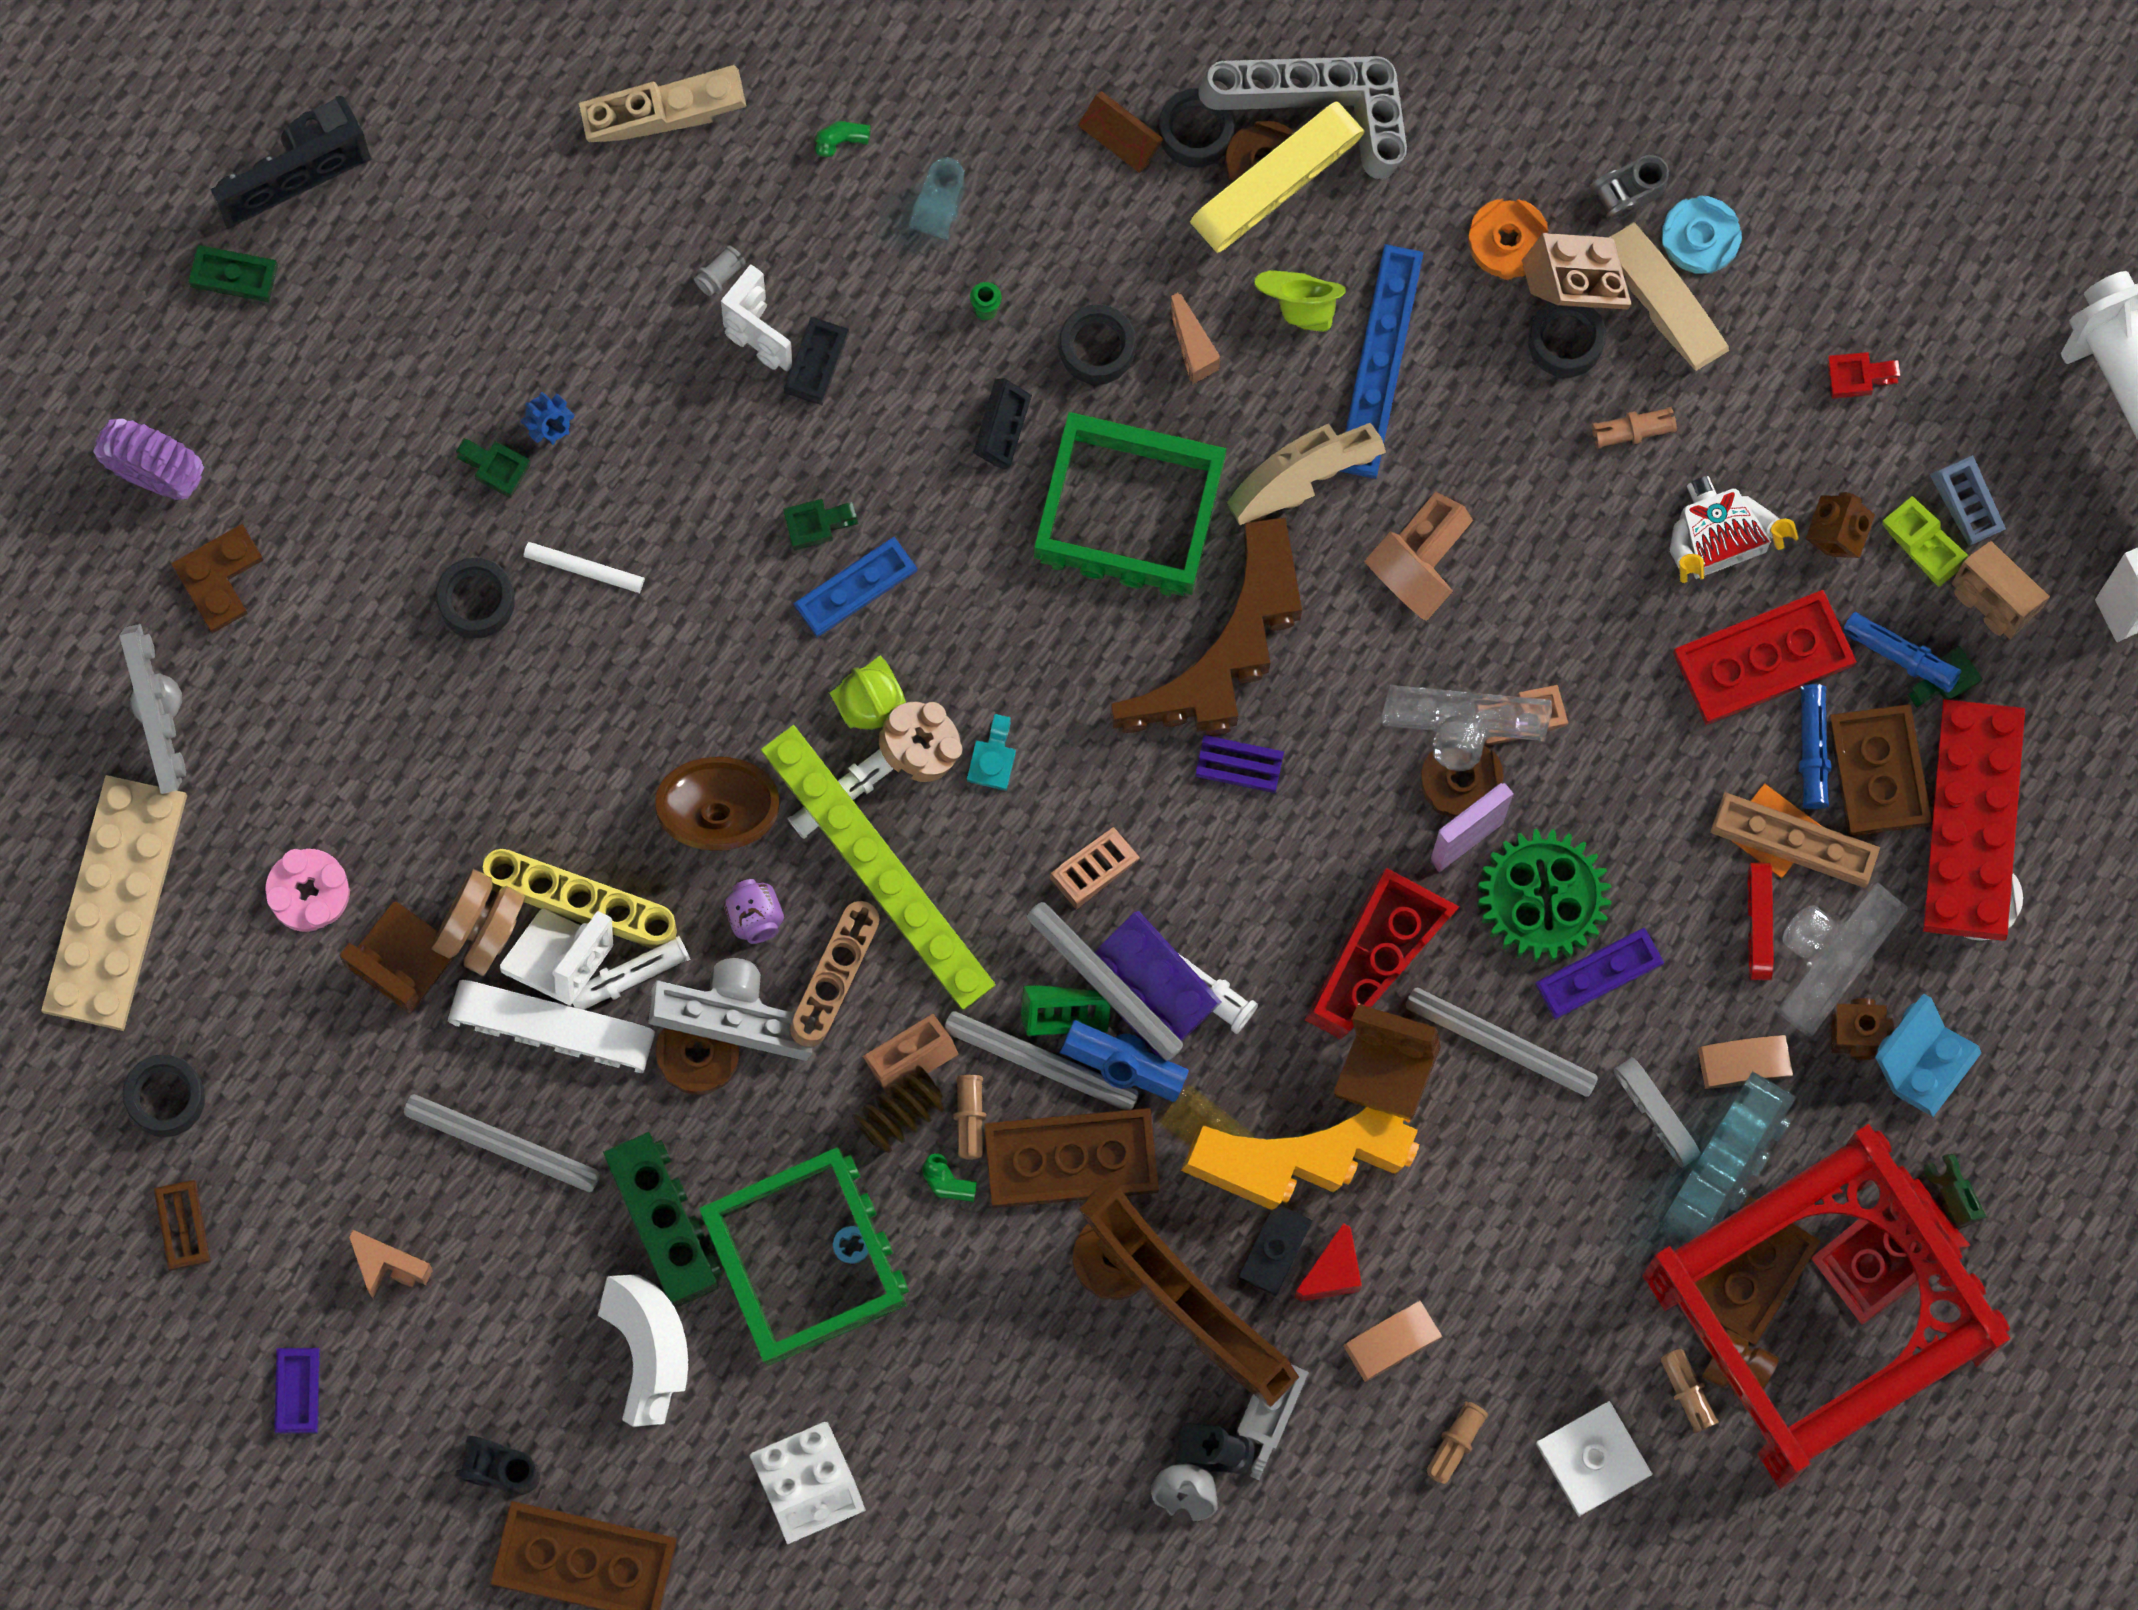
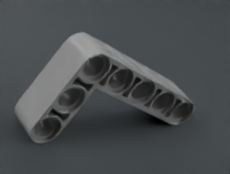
M1383 57L1220 61L1210 67L1198 88L1201 102L1208 108L1215 110L1328 107L1337 101L1342 106H1354L1356 122L1364 130V134L1359 140L1362 165L1367 174L1376 179H1384L1392 175L1407 153L1397 75L1392 63ZM1367 76L1376 78L1380 86L1372 84ZM1329 77L1339 80L1342 87L1332 84ZM1290 78L1299 80L1304 88L1295 86ZM1252 80H1259L1265 85L1266 89L1256 87ZM1213 81L1222 82L1227 87V90L1217 88ZM1372 113L1381 115L1386 123L1377 121ZM1377 150L1386 152L1391 160L1382 158Z

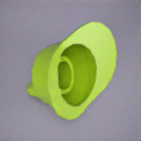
M1270 270L1260 273L1255 277V286L1259 291L1278 299L1285 321L1307 330L1322 332L1329 330L1335 314L1336 299L1345 294V287L1343 285L1323 281L1304 273Z
M880 655L862 669L857 667L851 669L852 673L844 678L841 685L830 692L843 720L850 729L853 727L869 730L881 728L894 708L906 703L903 691L887 662Z

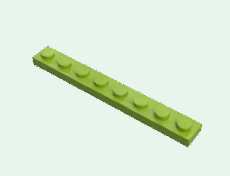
M792 725L761 749L762 754L962 1011L994 988L996 984L795 725Z

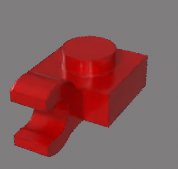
M1869 352L1829 355L1827 359L1831 399L1872 395L1873 384H1898L1900 370L1899 362L1896 360L1870 363Z

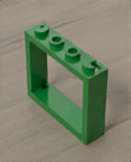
M1068 412L1034 547V558L1040 559V563L1052 565L1054 570H1063L1065 565L1079 568L1083 576L1092 579H1103L1104 575L1120 578L1121 584L1131 588L1140 589L1143 588L1144 584L1160 587V593L1171 597V594L1183 596L1186 593L1192 595L1225 463L1227 448ZM1075 441L1209 471L1185 570L1051 539Z
M838 1147L699 1208L762 1360L767 1366L908 1306L903 1296L910 1292L906 1280L900 1269L893 1272L887 1256L894 1254L884 1230L876 1233L870 1219L877 1216L868 1193L860 1195L854 1180L861 1177L852 1156L844 1157ZM833 1167L886 1294L776 1342L723 1215Z

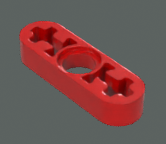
M1749 863L1747 871L1748 916H1752L1751 933H1748L1749 979L1771 981L1774 964L1771 863Z

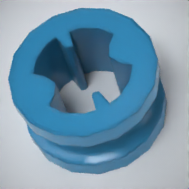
M845 1227L837 1232L834 1237V1253L844 1263H859L869 1254L858 1227ZM853 1235H857L861 1238L858 1240L859 1244H864L862 1252L854 1251L852 1257L844 1255L843 1253L846 1252L845 1247L840 1248L842 1240L850 1241Z

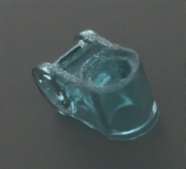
M941 158L931 165L921 194L918 196L912 211L909 224L910 229L947 241L951 236V234H948L951 221L956 222L959 205L965 190L964 171L958 161L952 158ZM947 175L953 176V181H949L947 186L940 185V180H945Z

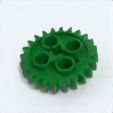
M1534 829L1531 841H1527L1520 832L1516 836V847L1506 840L1502 843L1501 849L1504 856L1495 852L1491 853L1489 860L1496 868L1484 866L1481 874L1490 881L1479 882L1477 891L1488 896L1480 898L1477 907L1489 909L1490 911L1483 915L1481 921L1483 924L1495 923L1490 933L1491 938L1501 934L1506 937L1502 949L1509 948L1513 943L1518 945V958H1521L1526 950H1531L1533 962L1537 963L1541 953L1547 952L1550 962L1554 963L1557 952L1561 950L1569 959L1573 955L1572 945L1574 944L1584 951L1588 945L1584 935L1597 939L1600 932L1594 924L1605 925L1608 919L1605 914L1599 911L1610 909L1612 904L1611 900L1601 897V895L1609 893L1612 888L1611 884L1599 883V880L1606 875L1607 869H1594L1593 866L1599 856L1597 853L1588 857L1583 855L1587 843L1582 842L1576 848L1570 846L1572 834L1568 833L1563 841L1560 842L1556 841L1555 829H1551L1547 839H1542L1538 829ZM1537 861H1542L1544 865V883L1547 894H1554L1548 904L1549 917L1553 927L1551 931L1545 928L1542 896H1536L1541 885L1536 866ZM1558 865L1565 866L1571 871L1572 878L1568 881H1559L1552 875L1551 869ZM1516 870H1523L1530 875L1532 882L1526 886H1519L1511 880L1510 874ZM1563 905L1574 907L1578 913V918L1574 921H1565L1558 915L1557 908ZM1521 910H1529L1536 915L1538 921L1535 925L1524 926L1517 920L1516 913Z

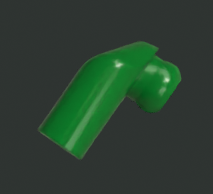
M836 121L819 130L815 135L816 154L822 157H832L836 152V145L844 141L868 145L871 125L846 121Z
M931 1154L926 1158L922 1167L923 1177L936 1196L945 1199L974 1202L976 1181L955 1179L947 1166L946 1158L941 1154Z

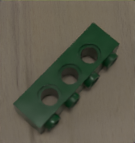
M647 1132L604 1151L605 1160L662 1288L674 1308L717 1290L718 1285L715 1278L722 1276V1273L713 1253L704 1255L698 1240L705 1238V1235L696 1215L687 1217L681 1203L687 1201L688 1198L679 1177L671 1180L664 1165L671 1163L663 1141L654 1142L650 1132ZM647 1172L656 1174L660 1179L654 1189L644 1191L637 1187V1180L642 1174ZM670 1210L676 1214V1221L669 1228H659L653 1223V1219L658 1212ZM681 1247L690 1249L693 1252V1258L689 1264L676 1266L671 1263L670 1256L674 1250Z

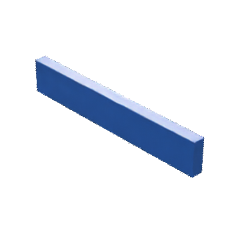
M1387 244L1384 245L1345 432L1371 423L1384 444L1424 252ZM1381 455L1376 456L1367 464L1353 465L1340 470V472L1377 479Z

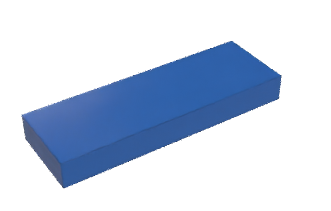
M892 537L794 602V607L818 638L917 572V567L897 539Z

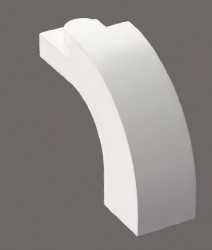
M639 1274L607 1276L598 1316L621 1330L630 1345L633 1357V1377L622 1420L633 1427L664 1424L672 1392L685 1391L687 1382L688 1353L681 1321L669 1298L658 1286Z

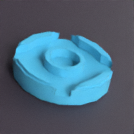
M1697 196V198L1678 202L1668 212L1662 227V245L1668 257L1681 269L1695 274L1713 273L1725 268L1736 257L1742 240L1735 212L1723 201L1709 196Z

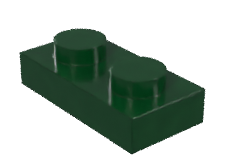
M198 245L189 278V285L191 288L269 303L278 263L277 260Z

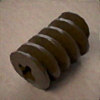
M917 1065L915 1068L919 1079L907 1073L903 1076L905 1089L897 1084H892L889 1087L892 1100L884 1094H879L876 1097L879 1110L870 1104L863 1106L866 1120L857 1114L852 1115L854 1122L870 1143L887 1153L892 1152L889 1138L893 1137L901 1143L905 1142L902 1132L903 1127L910 1129L914 1133L919 1131L915 1121L916 1117H920L928 1123L932 1121L928 1110L929 1107L932 1106L941 1113L945 1111L941 1100L943 1096L939 1088L920 1065Z

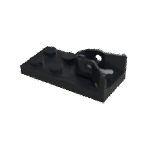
M336 96L334 100L314 110L304 112L290 123L280 137L286 153L276 158L273 156L263 158L253 166V169L239 176L237 174L226 176L217 183L216 187L210 189L219 215L227 229L371 160L364 133L343 96ZM313 119L317 121V123L305 126L308 120Z

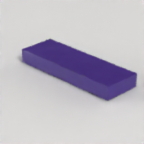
M1644 927L1537 981L1535 985L1551 1015L1556 1020L1663 966L1664 961Z

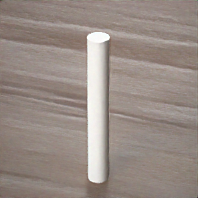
M532 542L527 543L524 551L525 558L640 593L645 580L644 577Z

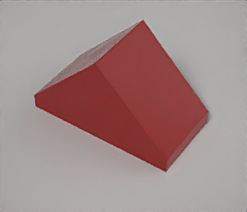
M1343 1223L1297 1289L1296 1299L1304 1302L1360 1292L1362 1283L1350 1226Z

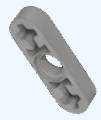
M1631 1057L1614 1068L1616 1078L1642 1114L1646 1112L1655 1125L1652 1129L1678 1166L1684 1168L1699 1158L1701 1154L1695 1141L1639 1062Z

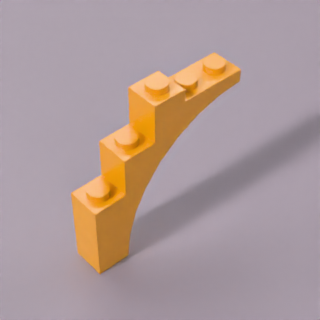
M1368 1107L1359 1114L1330 1129L1295 1138L1266 1140L1241 1137L1202 1126L1193 1139L1181 1171L1273 1211L1280 1205L1281 1201L1288 1203L1297 1183L1296 1179L1291 1178L1292 1175L1334 1193L1343 1183L1350 1184L1358 1166V1162L1352 1160L1353 1157L1394 1174L1399 1172L1404 1165L1410 1167L1419 1148V1144L1413 1142L1418 1130L1403 1124L1404 1121L1409 1123L1411 1120Z

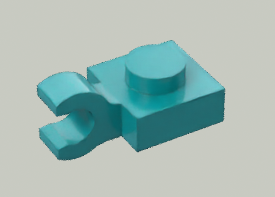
M995 714L989 742L976 740L967 782L1007 791L1016 756V749L1005 747L1011 725V717Z

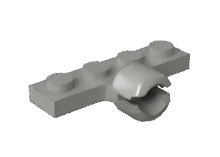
M141 624L125 627L119 636L134 689L130 698L131 710L134 716L143 724L161 794L177 791L182 783L181 777L186 776V768L182 754L174 752L171 738L176 736L173 718L181 707L182 692L172 678L160 673L154 674L150 659L155 658V650L150 634H143Z
M728 958L719 961L714 966V970L711 971L710 989L706 992L658 980L652 987L648 1024L804 1061L808 1060L813 1048L801 1046L792 1038L790 1024L795 1013L768 1007L761 1003L759 998L761 974L756 965L745 959ZM809 1017L808 1021L803 1023L805 1025L803 1031L807 1034H811L814 1030V1017Z

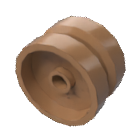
M473 868L446 914L433 941L431 950L450 959L458 954L466 939H468L470 944L463 958L464 967L484 976L496 955L500 954L517 922L515 919L523 904L525 895L506 885L497 892L490 905L485 904L493 887L492 878Z

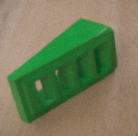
M1040 985L1023 986L1021 1018L1027 1036L1068 1034L1074 1020L1101 1032H1108L1110 1004L1098 991ZM1088 1005H1095L1094 1018H1087ZM1072 1006H1078L1077 1017L1071 1016ZM1054 1007H1060V1015H1054ZM1038 1008H1043V1013H1038Z

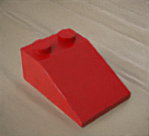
M1915 1179L1913 1191L1921 1203L1926 1201L1935 1211L1939 1220L1936 1226L1944 1238L1950 1237L1961 1252L1965 1250L1970 1244L1921 1181ZM1888 1201L1882 1213L1888 1221L1894 1222L1897 1220L1898 1215L1897 1213L1892 1215L1890 1211L1891 1204ZM1858 1219L1811 1257L1812 1261L1862 1325L1918 1286L1912 1264L1899 1244L1882 1229L1863 1219ZM1910 1243V1250L1913 1253H1919L1921 1249L1917 1243Z

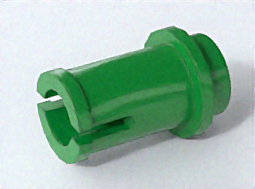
M979 283L971 290L970 303L979 319L986 321L994 318L998 307L1001 305V291L993 283Z

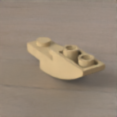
M735 65L662 86H658L655 82H650L581 102L579 106L586 140L588 142L626 140L712 123V116L746 107L739 70Z
M1371 423L1338 436L1329 424L1315 429L1289 443L1256 468L1227 501L1230 511L1239 525L1261 521L1267 514L1283 508L1297 507L1304 500L1315 496L1311 484L1312 481L1329 479L1340 470L1353 465L1367 464L1376 456L1386 453L1382 438Z

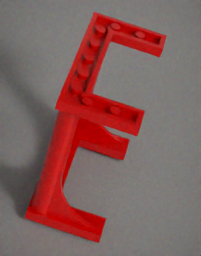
M1870 1124L1857 1130L1845 1146L1673 1251L1669 1246L1657 1253L1642 1275L1664 1311L1676 1304L1680 1306L1766 1439L1767 1443L1757 1455L1780 1490L1795 1481L1811 1464L1810 1460L1968 1361L1972 1360L1974 1365L1978 1367L1993 1357L2011 1339L2007 1333L2010 1331L2007 1320L1998 1309L1992 1311L1983 1297L1986 1295V1290L1982 1282L1974 1273H1967L1959 1261L1963 1258L1960 1249L1950 1237L1944 1238L1936 1226L1939 1220L1935 1211L1926 1201L1921 1203L1913 1191L1915 1183L1912 1176L1904 1166L1897 1167L1889 1154L1892 1152V1148L1887 1138L1879 1130L1874 1132ZM1875 1182L1879 1189L1878 1202L1875 1207L1864 1209L1858 1203L1857 1190L1859 1188L1861 1191ZM1847 1184V1203L1839 1204L1832 1196L1842 1194L1843 1191L1840 1188ZM1820 1200L1823 1201V1204L1821 1205H1814L1816 1202ZM1888 1201L1891 1204L1890 1211L1892 1215H1895V1213L1898 1215L1897 1220L1894 1222L1888 1221L1882 1213ZM1821 1214H1843L1863 1219L1891 1236L1899 1244L1912 1264L1920 1294L1919 1316L1915 1330L1905 1349L1893 1362L1800 1421L1787 1427L1695 1283L1801 1219ZM1916 1242L1921 1249L1920 1252L1913 1253L1909 1248L1910 1243ZM1931 1276L1939 1277L1940 1279L1937 1280V1283L1948 1291H1933L1929 1285V1278ZM1940 1300L1951 1302L1959 1309L1960 1316L1955 1322H1941L1932 1316L1930 1312L1931 1304ZM1930 1327L1938 1333L1946 1334V1336L1939 1339L1936 1334L1933 1340L1928 1343L1924 1337V1330ZM1916 1348L1921 1350L1919 1353L1913 1355V1352Z

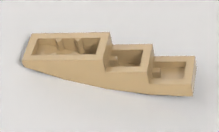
M1635 222L1609 237L1614 239L1626 284L1648 309L1650 318L1657 329L1695 371L1729 351V346L1705 310L1665 257Z

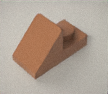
M355 1230L352 1231L349 1238L372 1299L387 1269L392 1270L390 1275L392 1279L404 1285L413 1287L416 1281L424 1285L427 1284L433 1271L429 1263Z

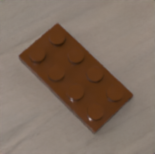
M1151 1108L984 1123L992 1208L1087 1200L1089 1195L1099 1189L1107 1179L1116 1184L1125 1196L1159 1193Z
M511 1501L491 1585L596 1610H661L678 1540L666 1535Z

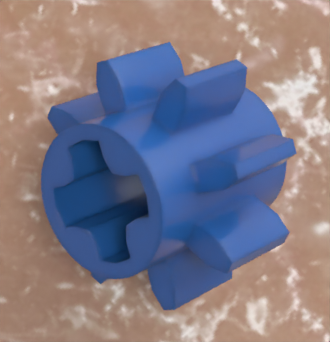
M540 392L539 397L526 402V417L520 421L529 430L528 435L535 442L538 443L545 437L554 445L556 440L562 438L565 434L569 435V420L574 418V414L566 407L567 402L560 395L556 394L551 400L546 394Z

